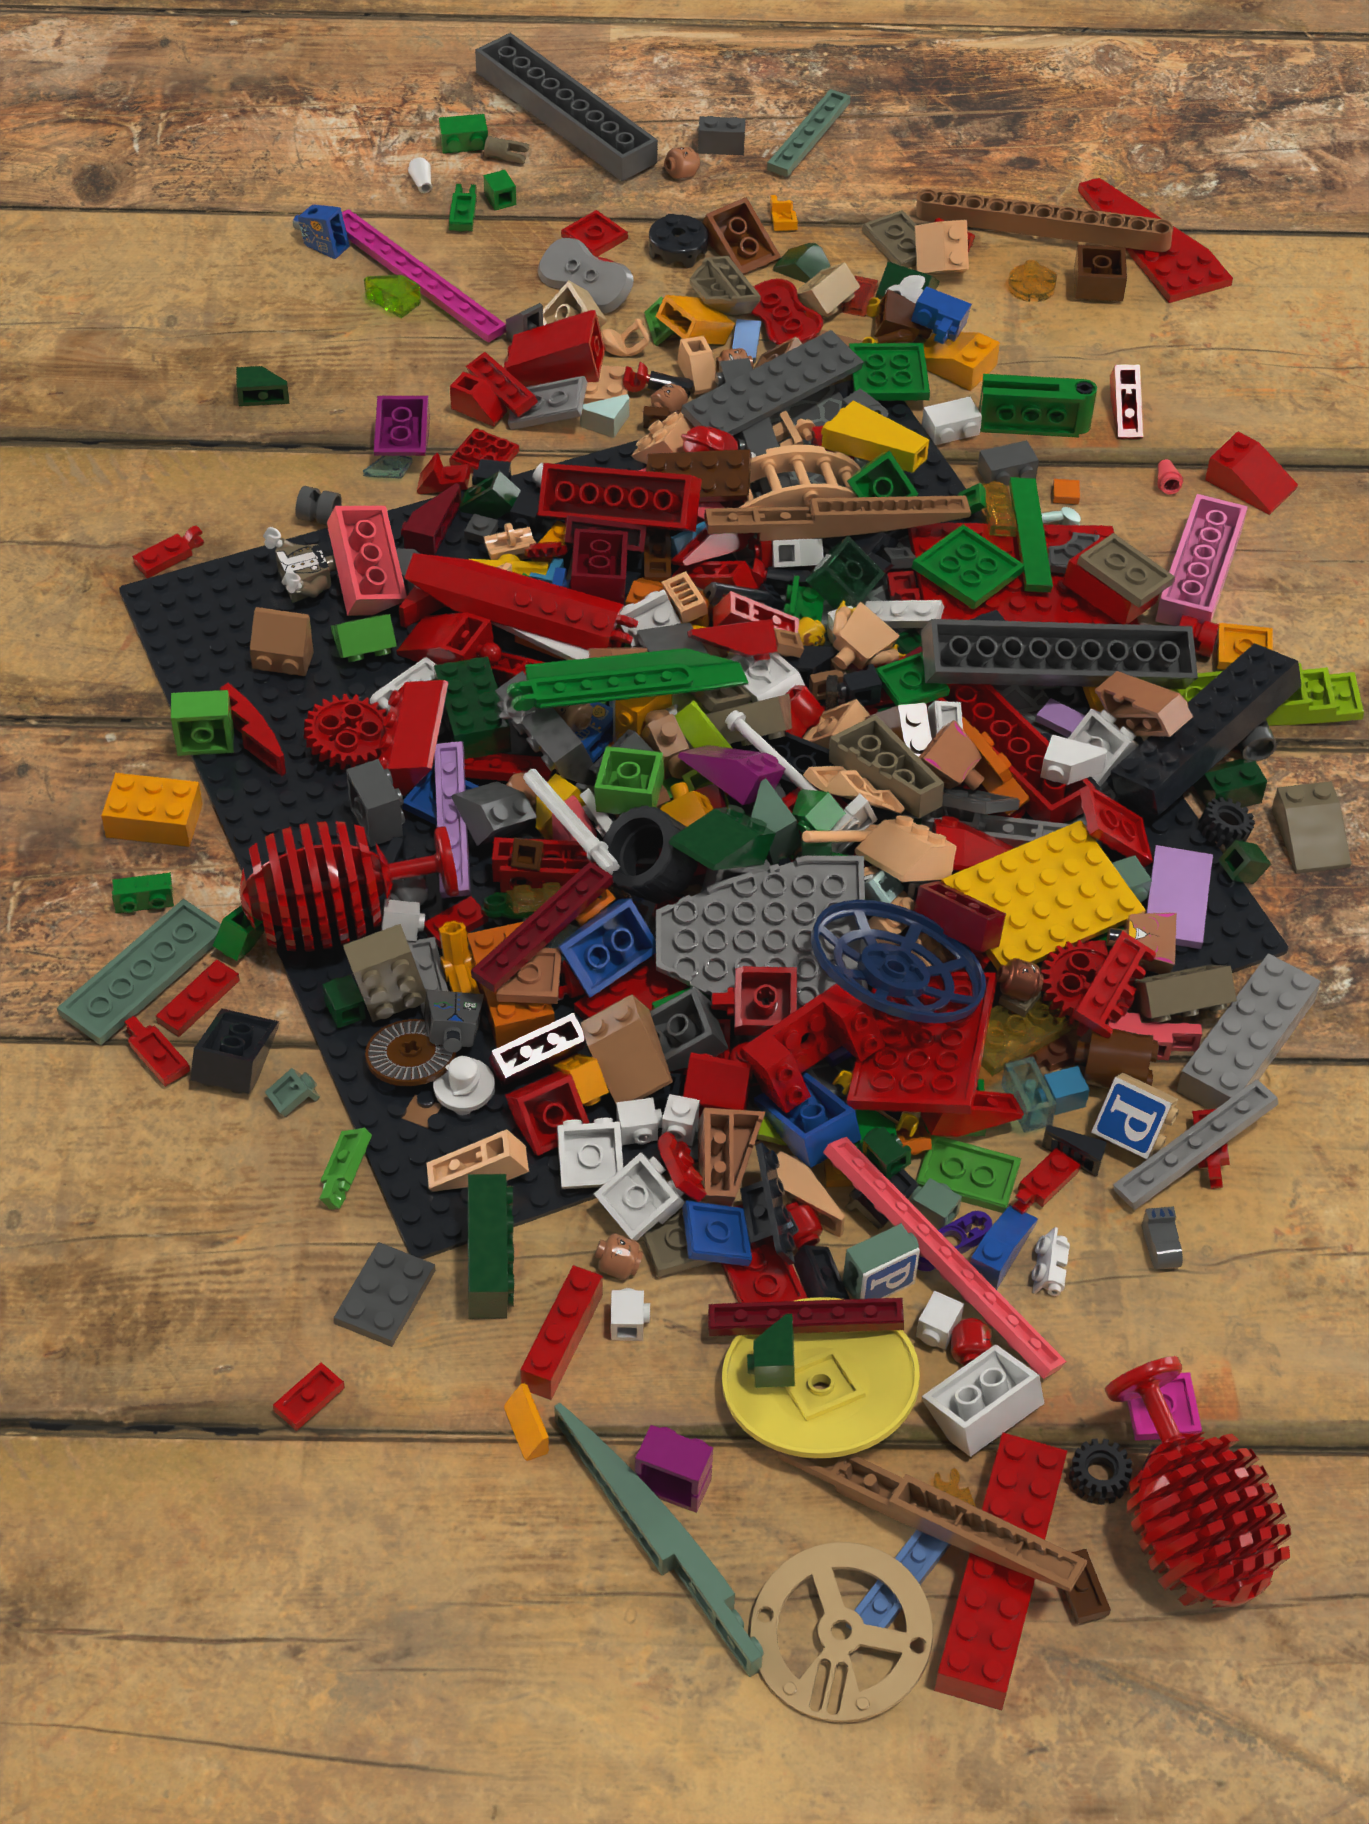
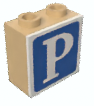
M1121 1073L1115 1077L1091 1133L1148 1159L1164 1147L1167 1137L1163 1134L1167 1125L1172 1126L1176 1120L1179 1109L1175 1108L1179 1099L1125 1073Z

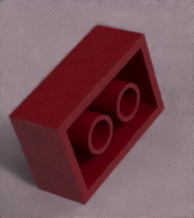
M575 528L571 589L624 604L628 532Z

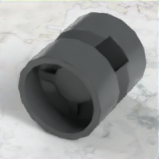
M303 486L299 491L296 501V517L310 522L317 519L319 524L327 525L334 507L342 506L341 494L327 490L321 493L318 488Z
M1265 719L1238 743V746L1245 760L1261 761L1274 753L1277 743Z

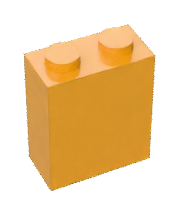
M665 295L655 316L682 339L704 336L708 344L725 345L735 325L726 315L706 305L698 297Z

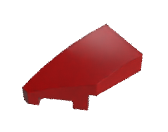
M914 571L887 573L886 579L891 600H921L919 588H916Z

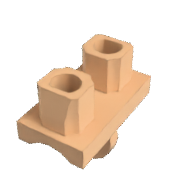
M787 411L780 413L782 421L772 426L777 442L791 437L779 443L780 446L803 445V440L805 439L810 441L813 438L812 427H815V424L809 419H799L797 424L794 425Z
M511 523L504 525L505 532L484 536V543L491 560H498L504 554L516 555L520 560L530 559L525 556L524 549L530 548L529 544L536 543L530 527L514 530Z

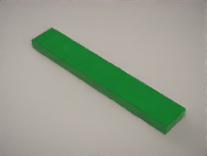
M1010 477L1009 490L1020 562L1025 565L1022 573L1024 589L1031 592L1051 593L1053 583L1036 479Z

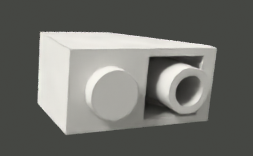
M823 538L771 541L772 567L824 565Z

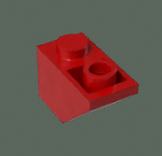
M463 371L450 385L452 410L493 427L507 413L506 406L487 382L481 378Z

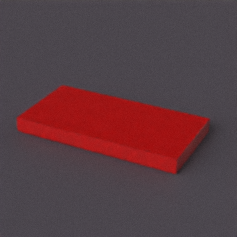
M774 1241L757 1248L750 1244L752 1261L749 1266L721 1263L739 1303L782 1302L808 1298L793 1265H788L777 1255Z

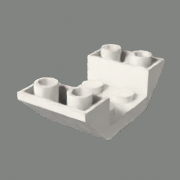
M731 652L728 653L727 657H723L740 662L749 682L748 685L741 686L752 696L750 700L753 702L785 695L795 685H805L799 672L778 653L770 654V659L763 661H754L753 657L745 658Z

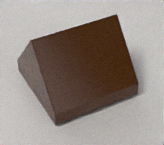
M514 838L511 867L540 871L545 853L544 843L542 841Z

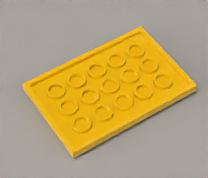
M1081 820L941 880L945 885L1006 913L999 947L986 950L985 952L997 971L1002 964L1006 965L1013 958L1037 964L1046 960L1049 952L1055 953V948L1058 945L1064 949L1066 942L1069 941L1075 947L1078 940L1084 943L1108 932L1109 928L1115 929L1124 925L1129 915L1144 914L1146 911L1099 844L1089 835L1086 826Z

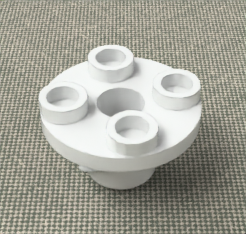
M459 1056L453 1059L445 1067L448 1071L433 1081L434 1094L437 1100L444 1107L455 1111L458 1115H467L471 1111L481 1108L495 1093V1080L490 1068L483 1062L467 1056Z

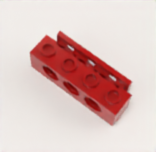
M494 837L492 855L493 882H500L501 892L554 895L590 862L586 851L577 841L529 839L544 843L545 853L540 871L511 867L514 838ZM548 855H554V856H557V857H559V858H545V857L548 856ZM582 856V857H585V858H587V859H574V858H575V857ZM517 881H526V884L518 885ZM546 882H555V886H546Z

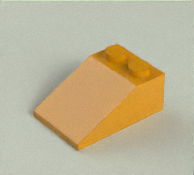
M961 332L956 341L947 339L944 344L934 341L937 335L934 333L923 343L927 371L969 391H972L982 381L983 374H989L997 366L1000 342L979 332Z

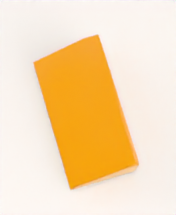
M522 1383L507 1400L504 1410L522 1455L526 1461L548 1454L549 1437L528 1385Z

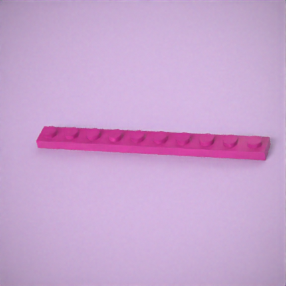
M348 209L342 212L349 241L483 340L489 343L506 333V324L351 210Z

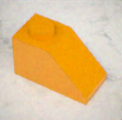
M575 1053L550 1064L553 1073L562 1071L572 1074L584 1106L598 1103L601 1101L600 1096L609 1093L596 1058Z

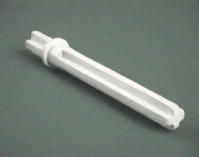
M530 769L525 773L523 779L583 847L587 853V858L591 862H596L600 868L611 875L613 871H618L620 865L609 853L608 845L603 841H599L538 771Z

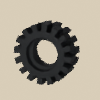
M1219 797L1218 800L1214 798L1207 804L1198 823L1200 824L1198 827L1199 830H1203L1201 834L1204 837L1209 836L1208 841L1210 843L1216 841V846L1221 848L1223 844L1225 849H1228L1235 840L1246 842L1254 828L1255 820H1252L1254 817L1252 813L1247 814L1249 809L1246 806L1244 808L1240 807L1242 803L1237 801L1234 804L1232 803L1233 799L1228 798L1225 801L1223 797Z
M1097 1438L1091 1440L1090 1446L1087 1441L1082 1443L1081 1449L1077 1448L1074 1453L1069 1472V1480L1072 1479L1071 1486L1073 1490L1079 1488L1077 1495L1082 1498L1087 1494V1502L1090 1503L1093 1502L1094 1498H1097L1098 1505H1104L1105 1499H1108L1109 1504L1114 1503L1116 1497L1120 1499L1124 1492L1127 1491L1132 1475L1131 1458L1126 1459L1127 1451L1123 1449L1119 1452L1120 1445L1114 1442L1112 1447L1108 1446L1109 1439L1104 1438L1102 1444H1098ZM1092 1463H1103L1112 1469L1113 1477L1109 1480L1096 1479L1089 1474L1088 1467Z

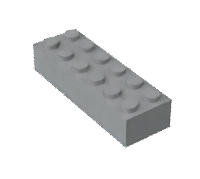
M1268 953L1236 996L1237 1001L1231 1003L1183 1068L1176 1092L1207 1109H1216L1256 1079L1259 1080L1315 1002L1321 981Z

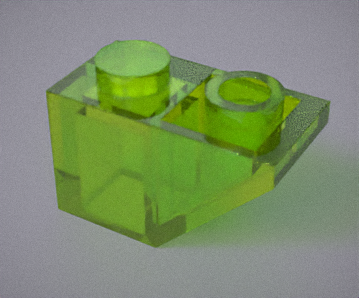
M403 275L367 276L364 278L365 298L401 319L421 304L420 285Z

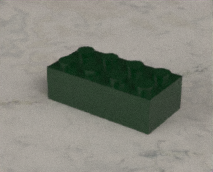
M488 657L434 665L435 680L448 681L442 714L450 741H462L464 759L512 752L510 725L508 719H501L499 717L502 711L497 705L500 699L495 690L498 687Z
M468 1174V1319L507 1318V1307H514L513 1186H507L506 1174Z

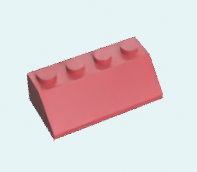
M335 506L327 521V527L347 616L374 615L402 603L407 594L386 506Z

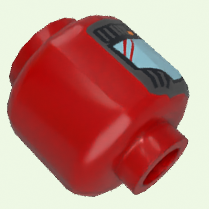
M797 1202L787 1205L786 1208L790 1215V1222L787 1223L788 1230L794 1239L796 1249L799 1251L803 1245L816 1246L820 1242L819 1237L823 1232V1228L814 1209L809 1205H799Z

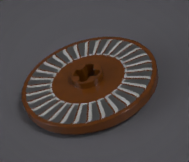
M408 1019L389 1024L376 1032L367 1044L365 1055L369 1070L378 1079L398 1086H416L432 1082L443 1076L448 1071L445 1068L446 1065L457 1057V1052H448L444 1049L443 1045L432 1044L429 1041L425 1020Z

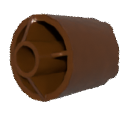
M1089 1028L1077 1041L1073 1064L1079 1067L1087 1085L1110 1089L1115 1077L1121 1073H1125L1152 1086L1153 1070H1150L1149 1066L1150 1062L1156 1063L1159 1044L1157 1040H1153V1035L1136 1034L1125 1030L1113 1029L1111 1037L1104 1038Z

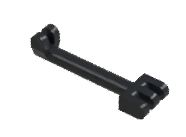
M711 582L703 591L704 596L712 606L718 604L723 594L727 595L730 591L746 596L749 599L764 601L767 606L777 610L784 609L786 604L775 588L768 584H761L758 589Z

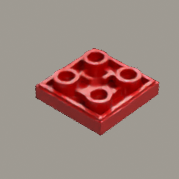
M475 428L449 458L451 466L468 464L473 474L474 469L478 470L480 459L511 462L520 452L519 445Z

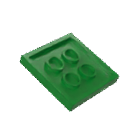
M849 343V348L864 361L862 369L851 374L853 393L858 389H862L876 401L929 400L930 388L923 343Z
M964 524L914 559L912 569L973 610L1021 575L1025 567L1023 563Z

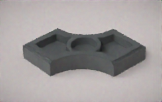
M1073 532L1072 539L1066 544L1048 547L1050 571L1065 574L1068 561L1097 541L1099 535Z

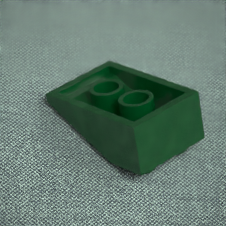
M728 805V807L713 809L671 837L668 844L714 871L764 865L776 833L768 829L764 821L745 815V811L742 808Z

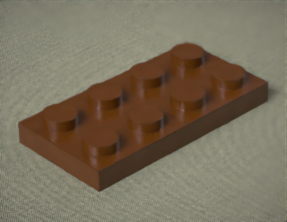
M750 449L654 453L647 455L646 471L685 474L702 479L699 502L748 501L752 454Z

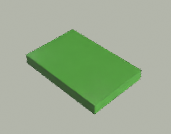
M931 1135L932 1149L926 1150L916 1181L919 1186L923 1187L928 1179L931 1178L938 1183L946 1184L953 1192L962 1196L961 1202L1004 1213L1009 1204L1022 1158L950 1138Z

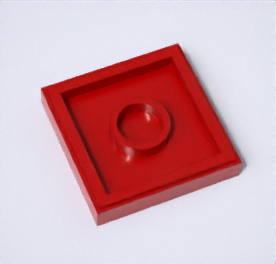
M595 210L562 229L561 237L580 240L592 255L598 257L628 239V232Z

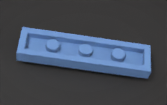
M916 1530L895 1559L902 1563L921 1585L951 1544ZM877 1580L854 1611L860 1615L864 1624L888 1629L901 1612L902 1607L893 1592L880 1580ZM846 1623V1627L852 1630L851 1626Z

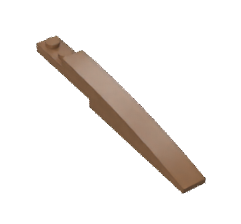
M966 496L811 498L810 507L705 508L704 513L708 534L758 533L759 541L815 539L868 534L935 524L971 516Z
M777 1451L779 1459L834 1485L837 1493L960 1549L1071 1592L1087 1564L1086 1559L908 1474H905L902 1478L854 1454L834 1458H804Z

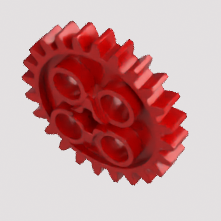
M347 694L343 695V700H339L335 695H332V702L322 699V706L314 704L313 711H308L307 719L304 721L306 747H312V755L320 754V762L329 759V766L332 767L337 762L340 763L342 770L346 764H349L352 768L356 764L362 765L368 761L377 760L382 750L379 748V744L386 731L384 721L387 709L378 710V702L370 705L368 697L363 701H359L357 694H355L353 699H349Z
M1081 940L1077 941L1075 947L1067 941L1064 949L1058 945L1055 948V953L1049 952L1040 968V974L1044 976L1041 991H1046L1042 998L1043 1001L1052 1000L1049 1009L1059 1008L1061 1011L1058 1017L1062 1018L1067 1014L1070 1016V1024L1075 1022L1076 1019L1072 1018V1015L1108 955L1104 952L1105 945L1103 944L1096 949L1094 948L1093 941H1090L1087 947L1083 945ZM1131 977L1127 985L1136 992V988L1133 987L1135 978ZM1120 996L1115 1005L1123 1010L1122 1016L1126 1015L1134 1001V997L1128 1000ZM1108 1016L1105 1024L1109 1025L1111 1020L1117 1023L1119 1020Z

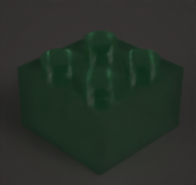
M847 536L826 554L805 580L836 610L843 600L846 602V606L856 608L885 573Z

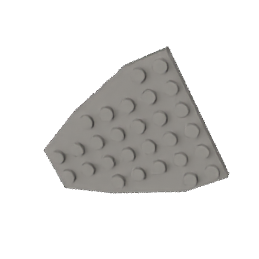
M801 856L788 864L769 866V869L756 874L749 872L707 886L703 892L692 897L690 895L679 899L676 904H668L657 909L656 971L690 987L695 986L699 991L712 997V993H726L729 987H735V968L743 966L797 967L798 1010L836 984L820 966L814 955L811 945V932L817 917L831 905L849 900H865L864 856ZM854 916L836 919L825 926L838 939L847 932L859 930ZM820 935L819 941L825 955L836 966L834 960L835 947ZM863 939L851 942L848 946L861 954L866 944ZM842 953L846 969L858 970V963ZM855 979L861 986L868 990V985L865 980ZM762 998L763 1005H769L768 998Z

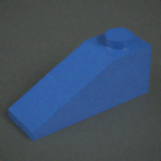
M1011 1205L985 1234L972 1255L970 1262L996 1290L1038 1221V1218L1026 1212L1024 1214L1019 1213Z

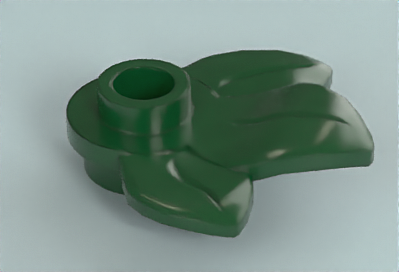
M499 891L484 898L481 911L488 918L495 920L502 919L503 917L526 919L533 914V910L537 905V899L515 898L514 893Z

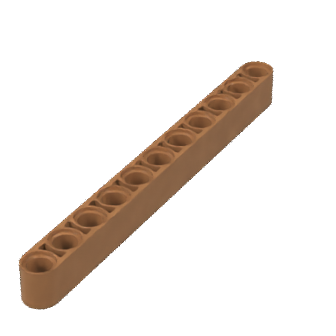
M922 189L917 193L916 216L923 221L934 222L937 218L944 221L967 220V227L1154 252H1165L1171 247L1173 225L1170 221L1164 219L935 189Z

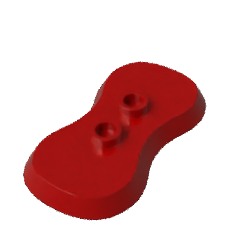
M776 278L753 286L761 296V300L750 314L763 320L769 339L777 346L795 336L804 344L819 335L823 327V318L819 313L805 307L799 301L797 289L792 282Z

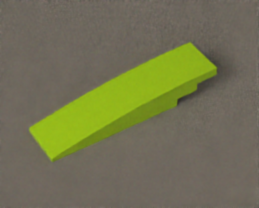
M1299 663L1302 686L1270 714L1266 721L1269 726L1362 720L1364 718V710L1355 672L1329 674L1328 667L1302 670L1301 663ZM1222 671L1197 673L1198 679L1186 689L1169 690L1180 693L1188 703Z

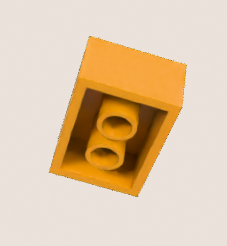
M115 772L101 815L106 838L190 847L203 805L199 782Z

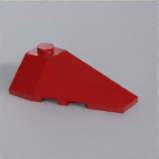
M943 816L942 819H934L932 833L944 835L947 841L957 846L953 870L962 871L1016 848L972 826L959 822L958 818Z

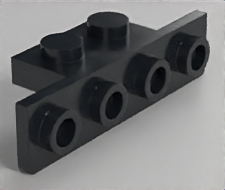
M761 1142L755 1146L762 1181L740 1188L749 1241L755 1248L774 1241L777 1255L788 1265H792L795 1263L793 1251L796 1249L787 1225L790 1222V1215L782 1200L785 1190L777 1174V1168L780 1167L776 1153L773 1150L770 1151Z

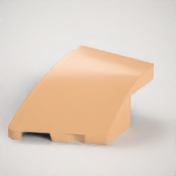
M843 766L809 767L803 774L812 785L824 792L854 800L861 794L868 800L871 806L900 814L905 810L904 806L890 790H876L867 778H862L856 770H846Z

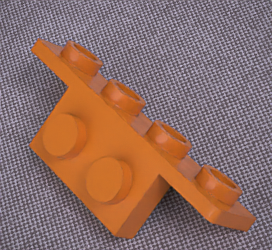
M962 717L963 731L982 754V758L974 767L984 777L981 784L989 793L1018 798L1020 800L1019 808L1022 807L1030 799L1008 769L1012 764L1002 752L998 755L992 749L995 744L985 731L980 734L975 727L969 724L965 717ZM1016 810L1006 811V812H1004V813H1005L1007 816H1010V815L1013 814Z

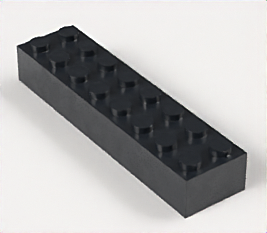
M1254 643L1188 702V708L1193 718L1170 737L1149 736L1111 770L1115 796L1159 816L1302 686L1298 660Z

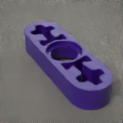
M972 1211L938 1231L944 1237L949 1235L956 1236L961 1243L954 1247L963 1254L980 1244L985 1234L992 1227V1220L985 1212ZM972 1224H975L977 1227L971 1230ZM983 1225V1230H980L978 1226ZM919 1254L918 1270L927 1272L936 1269L927 1259L920 1257Z

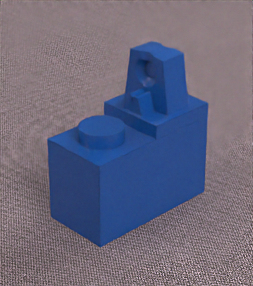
M926 286L916 301L911 321L932 329V333L937 334L934 338L936 342L944 344L947 339L956 341L967 323L972 304Z

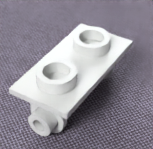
M1054 1227L1045 1236L1042 1235L1036 1244L1035 1252L1038 1255L1032 1272V1279L1034 1280L1033 1294L1044 1288L1048 1290V1294L1058 1296L1064 1290L1066 1270L1056 1266V1264L1062 1267L1067 1265L1070 1244L1067 1242L1066 1237L1057 1236V1227Z

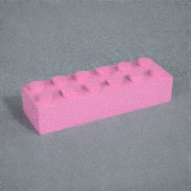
M1200 494L1196 495L1169 572L1175 576L1173 585L1162 592L1156 622L1179 626L1182 615L1197 618L1199 623L1204 621L1212 622L1243 529L1248 506Z

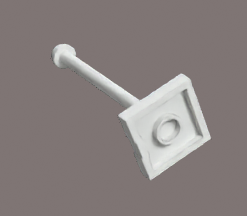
M734 710L727 716L725 723L730 731L738 730L760 752L776 757L779 761L778 763L786 768L784 775L800 790L818 791L745 722L746 715L743 712ZM859 794L844 809L846 814L830 831L865 830L878 819L868 800ZM832 842V852L843 854L854 842Z

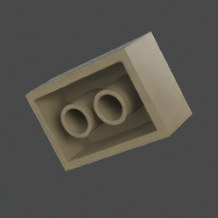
M401 924L343 945L373 1022L387 1019L393 1014L418 1007L425 1002L426 991Z
M1205 965L1144 977L1141 980L1135 979L1133 987L1136 988V992L1133 996L1134 1001L1131 1005L1132 1013H1140L1143 1021L1163 1022L1171 1020V1016L1181 1015V1017L1197 1015L1199 1010L1209 1009L1210 1011L1227 1009V1003L1237 1001L1231 966Z

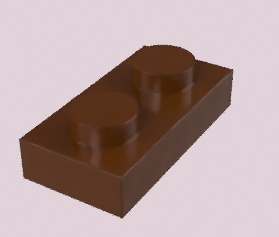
M1087 1549L1071 1552L1087 1560V1564L1071 1592L1063 1589L1076 1623L1080 1624L1109 1616L1111 1609Z

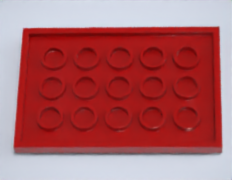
M950 972L954 981V994L972 996V983L968 973ZM984 972L986 989L981 1003L973 1013L954 1022L923 1023L889 1015L870 1006L885 1046L862 1062L856 1058L847 1097V1105L857 1110L972 1114L997 983L996 973ZM940 975L930 977L928 986L944 991V984ZM873 988L872 993L875 994L876 989ZM925 994L917 997L924 1006L940 1000ZM891 996L886 998L888 1001L910 1006L904 999ZM949 1002L948 1005L934 1011V1013L954 1012L966 1008L968 1005Z

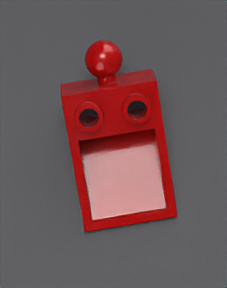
M468 612L423 616L396 651L397 655L416 662L427 657L437 665L488 657L490 664H495L502 656L501 648L494 643L491 620Z

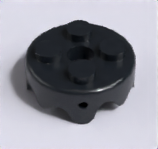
M668 214L658 219L649 230L650 257L653 259L659 254L666 264L680 261L686 268L693 267L697 256L700 253L706 254L708 231L706 226L698 219L687 215Z

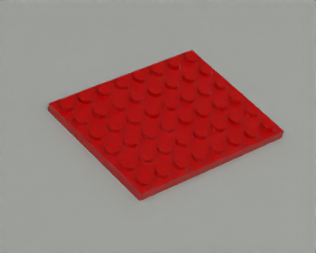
M935 523L907 529L911 551L916 558L964 524L1020 561L1015 524ZM1043 525L1047 550L1050 546H1060L1069 542L1072 539L1073 532L1099 535V538H1107L1114 533L1113 526ZM916 571L921 600H942L944 610L941 619L970 620L981 614L997 610L1006 621L1120 624L1062 584L1065 576L1062 573L1051 572L1053 583L1051 593L1025 591L1021 574L973 610ZM1137 618L1128 625H1139Z

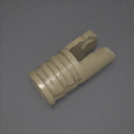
M488 136L485 142L484 156L525 164L526 158L524 155L511 151L525 153L529 150L530 145Z

